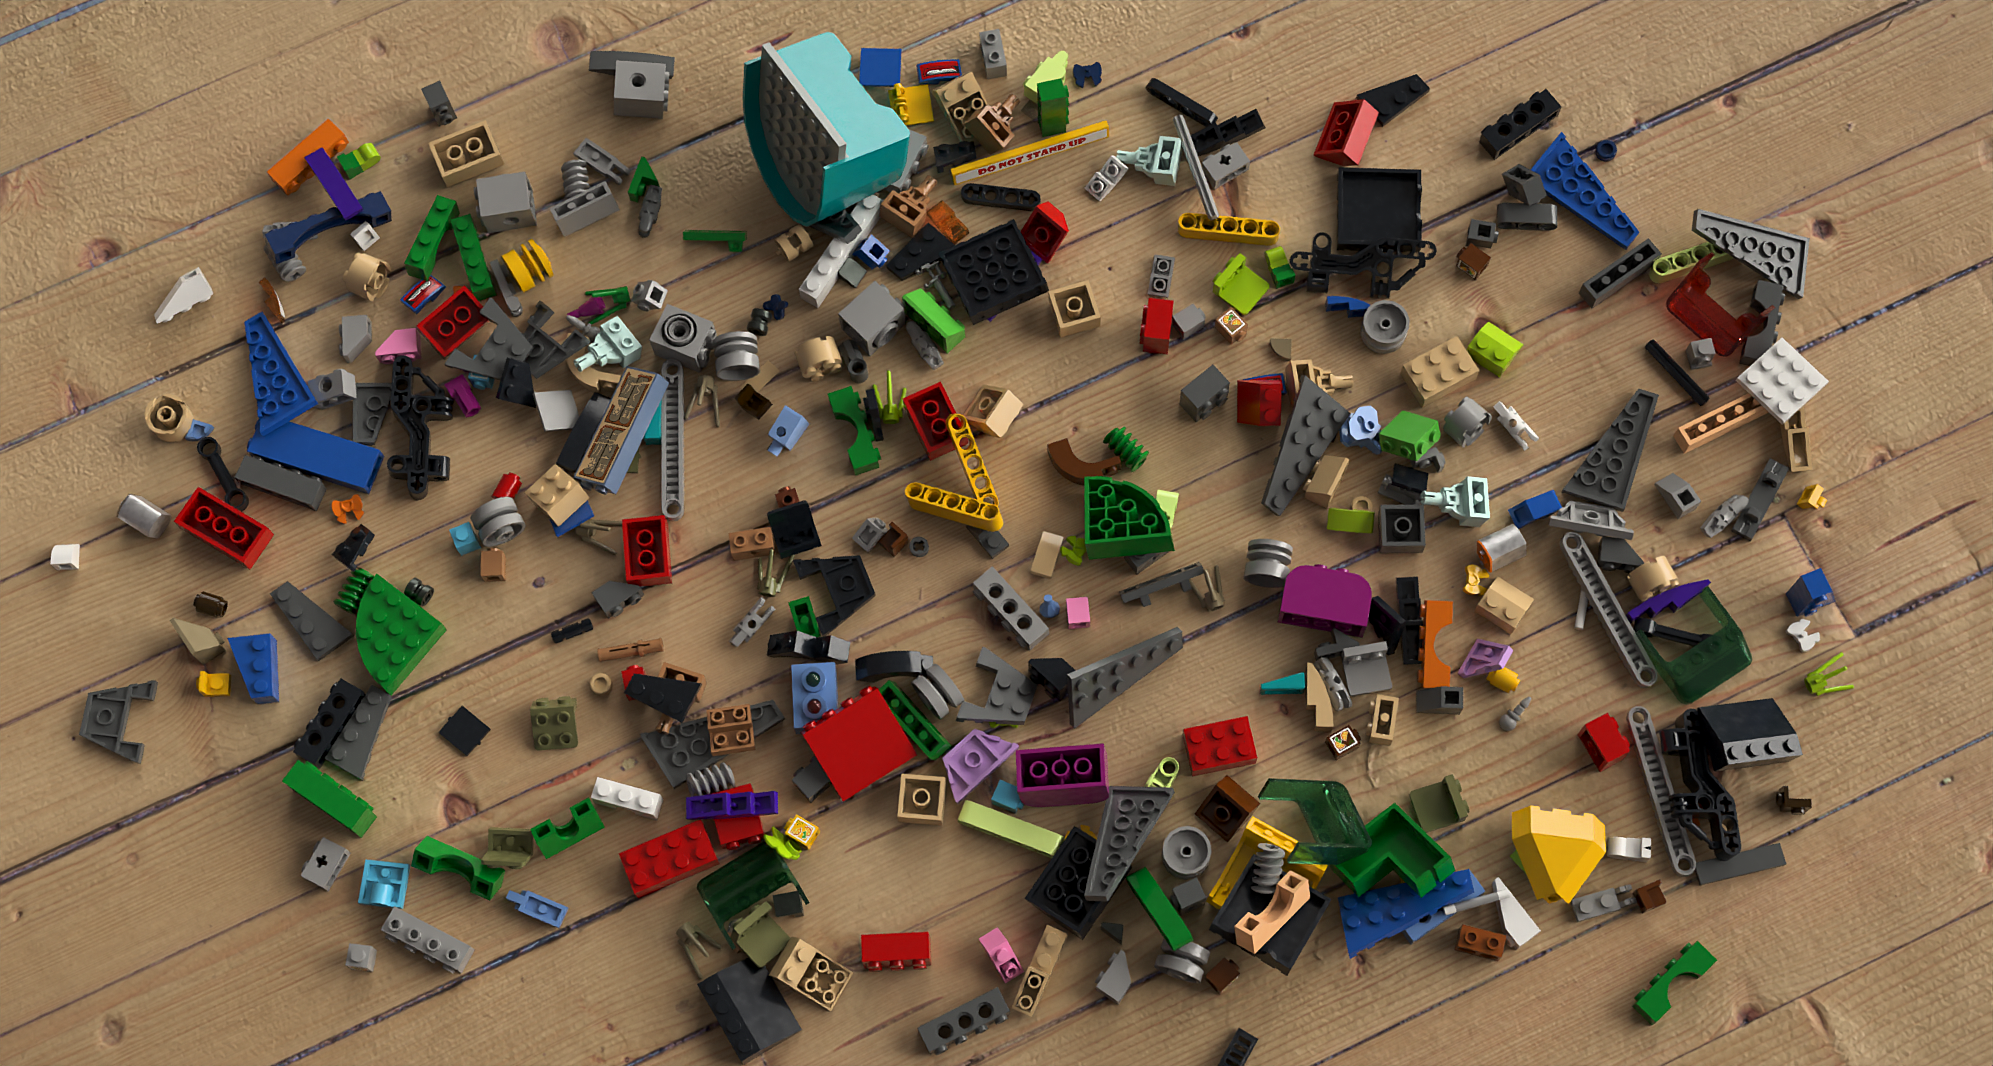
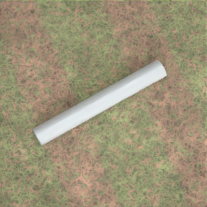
M1582 590L1574 627L1577 630H1583L1588 599Z

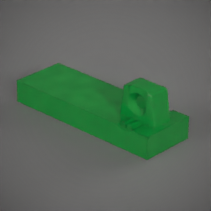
M685 230L683 231V240L728 241L730 252H741L743 250V243L747 240V231Z

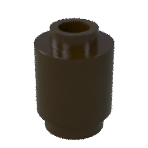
M203 591L201 594L196 595L193 605L196 607V612L217 618L218 616L223 617L225 615L228 601L224 600L223 597Z

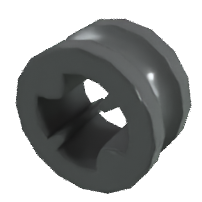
M915 537L911 540L909 548L914 556L923 557L928 553L929 545L925 538ZM916 543H924V550L922 551L919 549L918 551H915L914 549H916V547L914 545Z

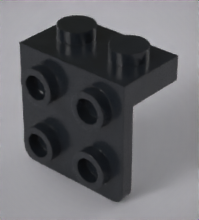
M806 500L767 513L781 559L822 546L809 504Z

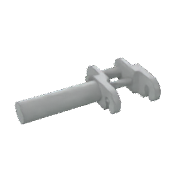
M934 261L931 265L927 263L920 268V271L916 270V275L929 272L933 278L929 281V284L924 285L925 289L934 286L949 310L956 306L940 279L945 278L947 273L942 272L939 267V261ZM936 269L938 275L934 276L931 270Z

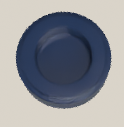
M1610 140L1600 141L1595 149L1596 157L1604 162L1614 159L1617 153L1615 143Z

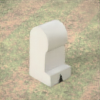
M1609 837L1607 856L1615 859L1647 862L1651 858V838Z

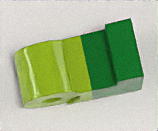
M372 143L363 144L357 150L347 155L343 153L337 156L349 179L371 168L381 159Z
M1279 246L1265 251V259L1276 289L1293 284L1296 275L1288 263L1283 248Z

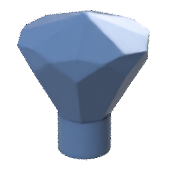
M1045 595L1039 612L1043 617L1053 618L1059 614L1060 606L1052 599L1051 595Z

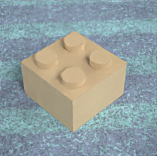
M1089 280L1048 291V301L1060 338L1100 327L1101 317Z
M556 464L524 492L535 507L558 527L590 498L579 483Z
M901 774L898 822L942 826L946 778Z

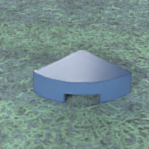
M193 419L185 439L187 441H199L207 437L214 427Z

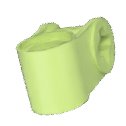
M1158 490L1156 500L1166 514L1170 528H1172L1179 493Z
M1171 757L1164 758L1144 787L1171 788L1179 773L1178 762ZM1171 764L1175 767V771L1168 774L1164 772L1163 767Z

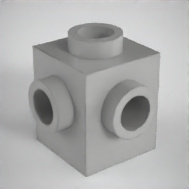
M653 280L638 282L633 290L631 301L637 304V307L643 311L661 309L668 290Z

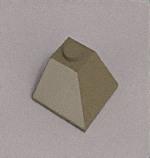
M172 618L170 620L191 654L203 665L226 651L222 645L225 641L218 632L214 634L209 628Z

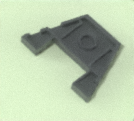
M490 297L480 311V315L496 324L497 327L474 360L455 348L445 362V366L501 381L507 357L525 361L533 347L498 304Z
M542 301L537 303L536 307L538 309L534 316H530L527 321L529 325L525 333H522L533 347L525 362L529 363L531 375L536 379L590 343L583 334L575 329L560 345L540 329L554 314Z
M982 647L976 667L997 674L985 708L962 701L956 721L964 722V720L975 721V723L988 721L996 722V724L1024 725L1038 685L986 647Z
M151 680L147 683H136L127 687H115L88 693L79 735L137 764H141L145 745L143 743L123 741L132 699L154 701L158 682Z

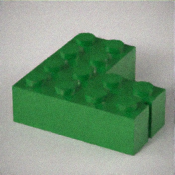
M1395 802L1326 855V857L1331 859L1329 863L1331 870L1358 897L1391 871H1394L1422 898L1437 886V880L1441 883L1456 871L1451 856Z

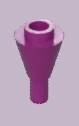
M591 297L579 309L567 313V315L579 318L581 316L604 314L603 309L606 306L601 297Z

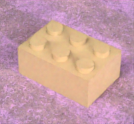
M486 120L428 143L447 187L505 165Z
M1458 336L1405 363L1400 374L1421 408L1475 380L1479 369Z

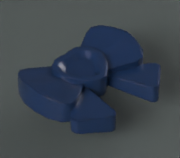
M1099 62L1088 66L1074 65L1073 76L1076 80V85L1084 88L1085 78L1091 77L1095 87L1102 81L1100 78L1102 68Z

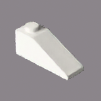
M1499 877L1492 883L1494 892L1508 889ZM1509 891L1510 897L1496 901L1502 932L1506 935L1505 942L1510 947L1514 946L1517 950L1541 930Z

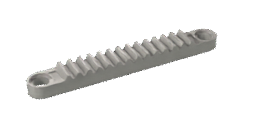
M668 359L661 368V376L669 382L661 399L662 513L667 520L678 521L684 514L685 495L684 371L680 361ZM672 365L677 366L678 372L676 374L669 375L667 373L668 367ZM670 505H677L679 507L676 514L670 515L667 513Z
M1576 532L1566 533L1560 540V548L1569 563V568L1573 570V575L1577 577L1581 590L1585 592L1586 598L1589 599L1590 606L1594 608V613L1598 615V620L1602 622V628L1607 631L1606 635L1610 637L1611 644L1615 646V651L1619 653V658L1623 660L1624 667L1628 669L1637 686L1641 688L1652 686L1658 679L1657 671L1580 534ZM1573 538L1577 543V547L1574 549L1569 548L1566 540ZM1641 671H1647L1650 674L1651 680L1649 682H1644L1641 679Z
M1635 706L1628 712L1626 717L1631 741L1634 744V751L1637 753L1636 757L1639 760V767L1642 770L1644 783L1647 786L1649 799L1652 802V809L1655 812L1657 825L1660 828V835H1662V841L1665 844V851L1668 854L1672 870L1677 876L1687 877L1696 868L1694 854L1686 829L1680 825L1678 818H1672L1670 815L1673 810L1670 809L1672 802L1668 800V797L1675 793L1651 716L1646 708ZM1633 713H1641L1644 716V722H1634L1632 718ZM1684 859L1689 862L1690 868L1688 871L1679 869V860Z

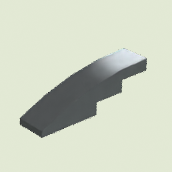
M626 51L590 52L589 71L615 76L616 60L666 64L665 72H669V79H672L674 76L675 57Z

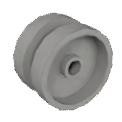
M1388 300L1375 302L1368 307L1361 324L1360 334L1363 343L1370 350L1383 354L1394 352L1400 348L1406 339L1410 320L1406 310L1400 304Z
M500 497L491 500L472 513L470 519L475 529L479 530L478 535L484 546L493 547L504 544L524 531L526 525L522 516L517 513L518 508L511 497Z
M933 664L926 670L928 679L919 675L911 684L924 705L941 720L949 714L946 702L956 708L964 701V698L946 672L938 664Z
M1190 826L1178 827L1171 831L1164 841L1162 849L1163 865L1175 878L1188 880L1200 876L1209 864L1212 852L1210 841L1198 828ZM1184 850H1189L1190 855H1184Z
M1163 939L1161 949L1166 954L1157 956L1154 967L1174 978L1191 983H1200L1204 971L1198 965L1207 964L1210 951L1190 942L1173 952L1166 940Z

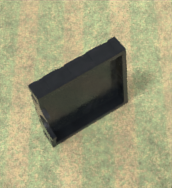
M1338 168L1337 250L1360 251L1380 238L1422 241L1420 213L1422 195L1421 170ZM1384 241L1383 244L1379 245V249H1382L1383 252L1387 249L1396 252L1397 241H1394V246L1387 245L1386 241ZM1403 243L1400 246V252L1411 251V246L1408 243ZM1415 243V252H1420L1421 248H1417L1418 243Z
M1014 219L1004 225L1001 224L992 228L986 233L972 237L966 242L963 241L954 245L948 250L939 252L940 260L951 283L955 286L963 307L973 325L1049 291L1048 284L1042 276L1037 262L1034 261V257Z
M1255 854L1251 857L1209 928V931L1222 936L1221 938L1233 945H1237L1234 926L1248 912L1253 915L1263 912L1274 893L1264 894L1251 889V886L1258 885L1252 881V878L1259 877L1253 871L1254 869L1261 868L1255 865V861L1262 860V858L1257 857ZM1282 871V874L1279 876L1282 879L1287 873ZM1309 886L1310 899L1255 954L1241 946L1239 947L1288 976L1331 899Z

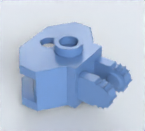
M1370 405L1359 407L1355 413H1351L1339 429L1340 442L1346 447L1359 446L1362 448L1365 446L1376 455L1381 454V446L1379 445V433L1381 432L1379 429L1381 425L1378 424L1377 411Z

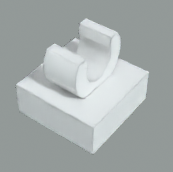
M366 221L350 234L364 251L380 238Z

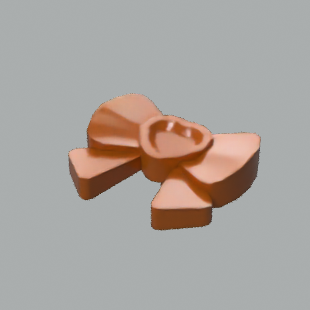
M355 494L348 500H334L332 502L333 513L338 516L337 521L341 523H347L346 512L353 511L358 520L364 514V511H362V499L358 494Z

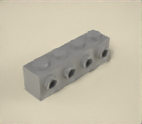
M395 906L381 928L386 933V939L397 943L398 940L405 943V949L416 953L417 950L424 953V959L434 964L436 960L443 963L442 968L453 974L455 970L460 973L463 972L475 949Z

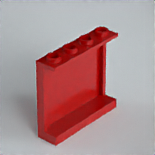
M875 686L863 688L859 691V696L854 699L852 697L847 698L840 703L841 707L835 711L833 709L826 711L822 714V719L817 722L814 720L803 726L804 730L800 732L842 801L847 800L917 756L879 689Z

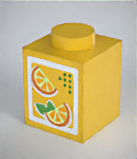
M797 814L794 819L790 818L784 827L786 837L794 840L807 850L811 848L820 833L819 827Z

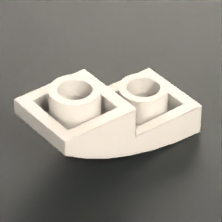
M1110 156L1102 169L1094 174L1085 189L1097 200L1101 201L1115 187L1129 168L1115 156Z

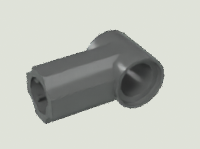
M855 339L842 342L838 348L852 381L855 383L865 382L869 376L867 364L861 355ZM857 368L863 369V371L860 373L854 372V370Z

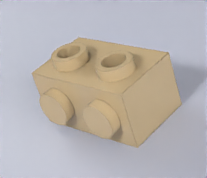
M1377 694L1374 702H1370L1369 714L1372 715L1371 723L1367 722L1365 734L1369 736V743L1391 745L1399 698Z

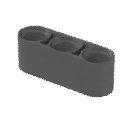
M1500 203L1497 205V227L1516 230H1554L1557 228V206L1553 204L1529 206L1525 203Z

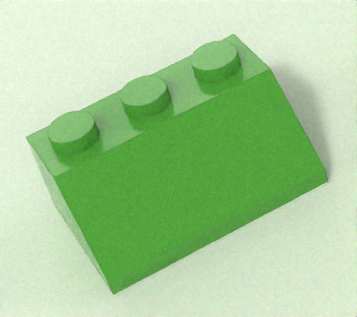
M918 289L902 296L905 314L912 321L916 322L924 332L926 331L930 338L947 354L965 338V326L958 319L954 320L946 307L943 305L940 307L930 292L925 293L922 289Z

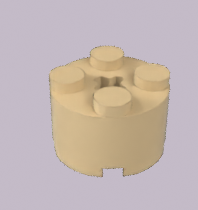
M356 253L349 270L343 275V282H346L349 292L370 301H375L374 298H380L388 287L390 279L387 278V273H391V267L385 261L367 254Z
M826 336L827 340L823 341L820 340V337L811 339L798 347V352L795 350L794 353L803 377L811 378L815 382L823 379V375L837 373L842 370V360L833 337Z
M164 394L162 397L151 400L144 413L146 423L151 431L159 439L166 442H181L184 440L194 419V415L179 397L172 394Z
M1665 556L1655 558L1656 563L1648 561L1629 573L1630 576L1626 577L1637 597L1642 602L1660 594L1666 589L1670 590L1679 585L1678 578Z

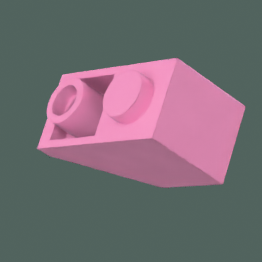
M416 328L395 330L375 351V356L379 362L393 364L395 358L402 355L409 357L412 362L416 359H422L421 337Z
M998 927L979 938L985 952L1005 983L1024 972L1007 939Z

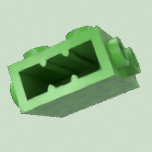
M1402 410L1379 433L1381 451L1418 461L1440 439L1441 433L1437 420Z

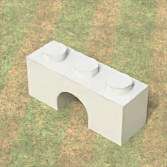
M597 777L591 799L596 804L614 809L621 807L634 812L636 815L654 820L658 819L663 803V798L658 793Z

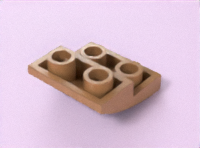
M750 704L706 710L712 756L756 750Z

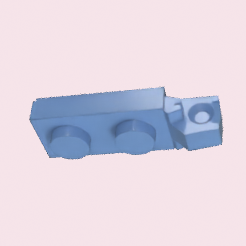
M509 890L506 896L508 901L516 904L514 908L519 912L560 929L569 909L564 905L528 890H522L521 895Z

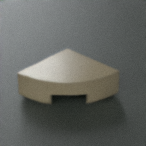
M1270 338L1271 349L1281 359L1291 361V339Z

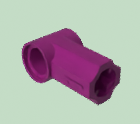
M463 374L444 384L466 418L478 414L481 410L480 404L471 392L472 389Z

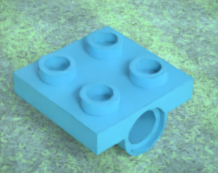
M366 859L358 903L388 908L395 906L403 909L411 866L403 863Z

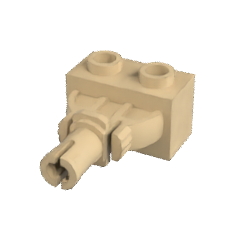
M1312 360L1291 361L1285 369L1291 409H1293L1295 403L1293 401L1295 394L1299 391L1301 375H1306L1329 396L1334 394V389L1353 388L1354 385L1353 380H1350L1353 379L1351 374L1334 376L1331 374V370L1323 371L1319 367L1312 366Z

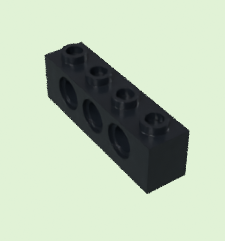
M1547 89L1542 92L1537 91L1525 104L1523 102L1518 104L1512 113L1502 115L1496 124L1485 127L1481 131L1479 143L1495 160L1557 117L1562 106ZM1531 110H1537L1539 113L1535 114ZM1515 121H1521L1523 125H1518ZM1499 132H1504L1507 136H1502Z
M340 678L331 687L327 700L320 704L316 717L307 724V731L303 737L296 741L293 753L320 769L326 760V755L364 698L365 693ZM345 700L343 707L336 708L338 701ZM329 718H333L332 724L328 727H324L325 721ZM321 737L319 744L312 745L314 738Z

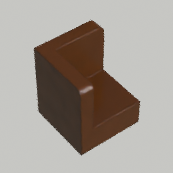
M891 522L889 524L890 529L878 543L895 557L909 541L907 534L894 522Z
M1661 880L1636 889L1632 893L1642 914L1666 903V899L1659 887L1662 884Z

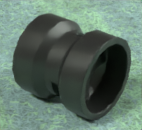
M754 308L751 312L752 320L748 323L747 330L758 336H766L768 332L767 325L771 322L772 314L766 310Z
M416 577L407 584L404 595L410 599L414 598L416 603L421 606H425L434 594V588L422 584V581Z

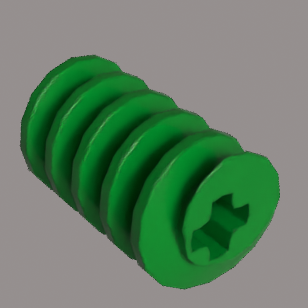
M1126 427L1121 429L1115 428L1106 435L1103 443H1109L1108 448L1114 450L1116 456L1120 455V461H1126L1125 466L1131 468V472H1134L1146 461L1149 451L1142 453L1141 450L1144 446H1135L1138 439L1129 440L1132 433L1124 435Z
M359 567L354 572L351 571L354 577L348 576L346 578L349 584L342 585L345 592H338V596L341 599H334L333 601L336 606L353 615L355 614L352 610L359 609L356 603L361 601V595H364L365 588L370 584L369 581L374 578L373 574Z

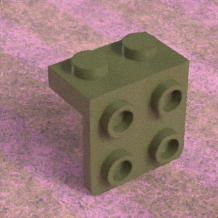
M562 696L557 698V700L539 698L533 701L530 715L536 750L577 747L576 698Z
M1453 774L1445 776L1441 782L1413 790L1409 794L1420 827L1426 833L1463 822L1468 817L1469 806L1466 800H1462L1460 782L1458 779L1455 780Z
M490 827L488 829V851L481 859V864L487 865L488 868L509 866L510 869H521L533 856L534 837L530 829Z
M767 901L761 906L759 904L755 905L749 911L750 915L745 919L742 917L738 919L732 926L733 931L730 936L733 942L758 968H763L781 953L790 940V937L769 916L772 907Z

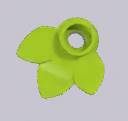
M772 827L773 836L765 834V842L771 848L776 849L781 857L797 860L802 852L801 847L794 840H788L783 833Z

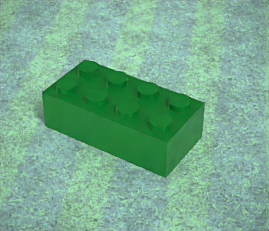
M297 760L282 780L294 792L361 838L377 818L372 812L374 808L360 797L357 798L349 789L338 784L326 773L322 774L317 767L308 761L302 763Z

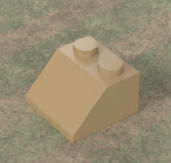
M983 385L963 416L968 424L983 433L1001 438L1007 432L1013 419L1019 414L1023 403L1008 389Z
M1324 455L1322 461L1317 460L1312 470L1315 475L1312 480L1308 478L1303 488L1306 491L1304 498L1328 509L1346 473L1350 459Z
M1497 576L1474 612L1511 635L1534 599Z

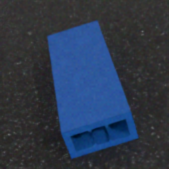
M258 419L253 438H250L247 444V452L251 457L256 455L263 458L267 463L272 464V462H276L286 469H296L305 475L315 476L321 480L366 494L370 493L385 457L379 449L290 421L263 437L260 433V420Z

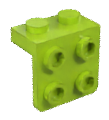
M1239 253L1236 258H1230L1223 273L1219 272L1212 281L1214 283L1213 293L1242 315H1247L1269 290L1270 285L1245 266L1246 257Z

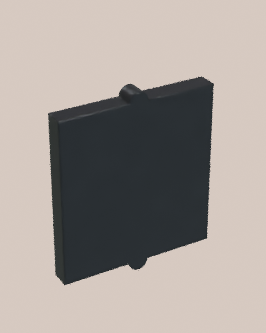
M1394 464L1391 485L1420 494L1422 491H1427L1428 473L1416 470L1413 467Z
M462 705L452 717L448 718L449 721L438 733L468 756L477 745H481V740L491 729Z

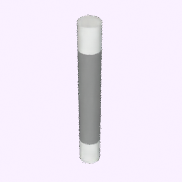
M1508 889L1445 906L1443 907V912L1445 916L1509 898L1510 894Z

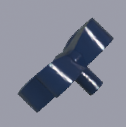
M774 294L771 296V300L763 303V308L765 310H772L776 320L784 318L788 302L782 301L779 294Z

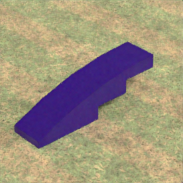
M323 148L304 157L345 221L364 211Z
M1709 579L1692 582L1662 592L1629 611L1626 617L1631 624L1636 618L1641 617L1645 613L1652 619L1667 607L1675 613L1707 589L1711 582Z
M776 791L734 794L726 792L686 797V819L741 818L778 814V792Z

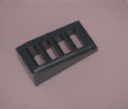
M1238 1028L1218 1066H1231L1225 1062L1226 1059L1239 1066H1244L1258 1038ZM1239 1036H1241V1037L1245 1038L1246 1040L1250 1041V1042H1251L1250 1046H1248V1045H1246L1245 1043L1239 1041V1040H1238ZM1237 1044L1246 1049V1053L1234 1048V1045ZM1232 1051L1243 1059L1240 1061L1229 1054Z

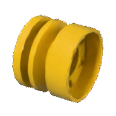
M533 239L527 241L531 248L530 251L527 250L524 244L520 245L523 255L519 256L512 249L501 256L523 293L535 287L534 276H537L541 282L545 281L541 272L545 271L549 278L554 276L548 257Z

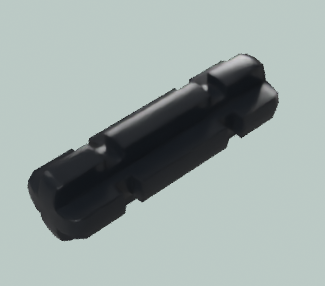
M587 618L582 620L581 623L576 622L563 627L561 631L558 629L551 632V637L554 643H559L564 638L567 640L582 634L583 631L593 630L591 620Z

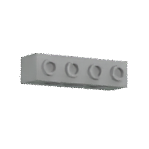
M993 566L973 582L974 595L980 601L984 600L988 604L987 609L993 616L998 615L1001 618L1002 626L1008 632L1012 631L1017 636L1015 639L1021 647L1024 648L1026 646L1031 650L1049 635V628ZM995 590L1001 593L998 598H992L989 594ZM1012 606L1015 608V611L1007 614L1004 612V608ZM1024 621L1030 626L1027 629H1020L1018 624Z

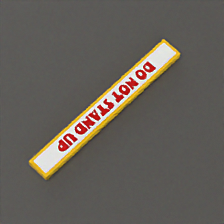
M1102 121L951 168L953 184L958 185L1108 138L1109 125L1107 121Z

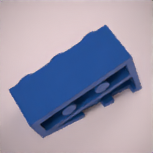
M1821 568L1801 575L1786 593L1797 617L1803 614L1805 617L1815 614L1817 612L1816 609L1836 602L1833 591Z
M269 633L227 638L251 699L257 704L279 702L277 640Z

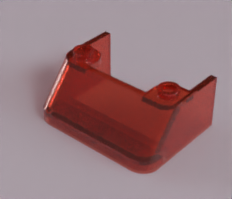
M1711 252L1699 260L1667 299L1666 307L1674 317L1701 340L1711 338L1715 353L1719 356L1727 357L1734 353L1745 342L1747 337H1750L1775 307L1771 305L1759 314L1758 317L1752 313H1744L1737 320L1705 293L1711 285V279L1703 271V268L1714 256Z

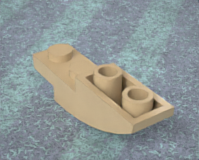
M1047 924L1011 1007L1012 1009L1028 1016H1033L1068 935L1067 932Z

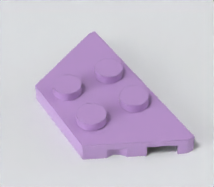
M977 729L972 730L943 757L955 802L959 804L1019 749V745L1004 741L994 735L985 734V732Z

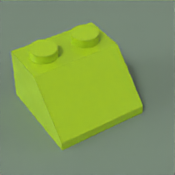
M1487 322L1468 345L1467 352L1473 361L1500 378L1524 344L1490 322Z

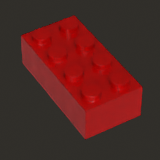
M197 487L174 520V523L180 529L249 570L274 536L265 525L200 487Z
M701 819L619 853L637 898L720 864Z

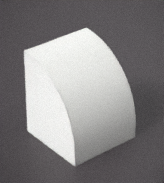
M55 545L51 553L50 564L57 570L79 569L80 545Z

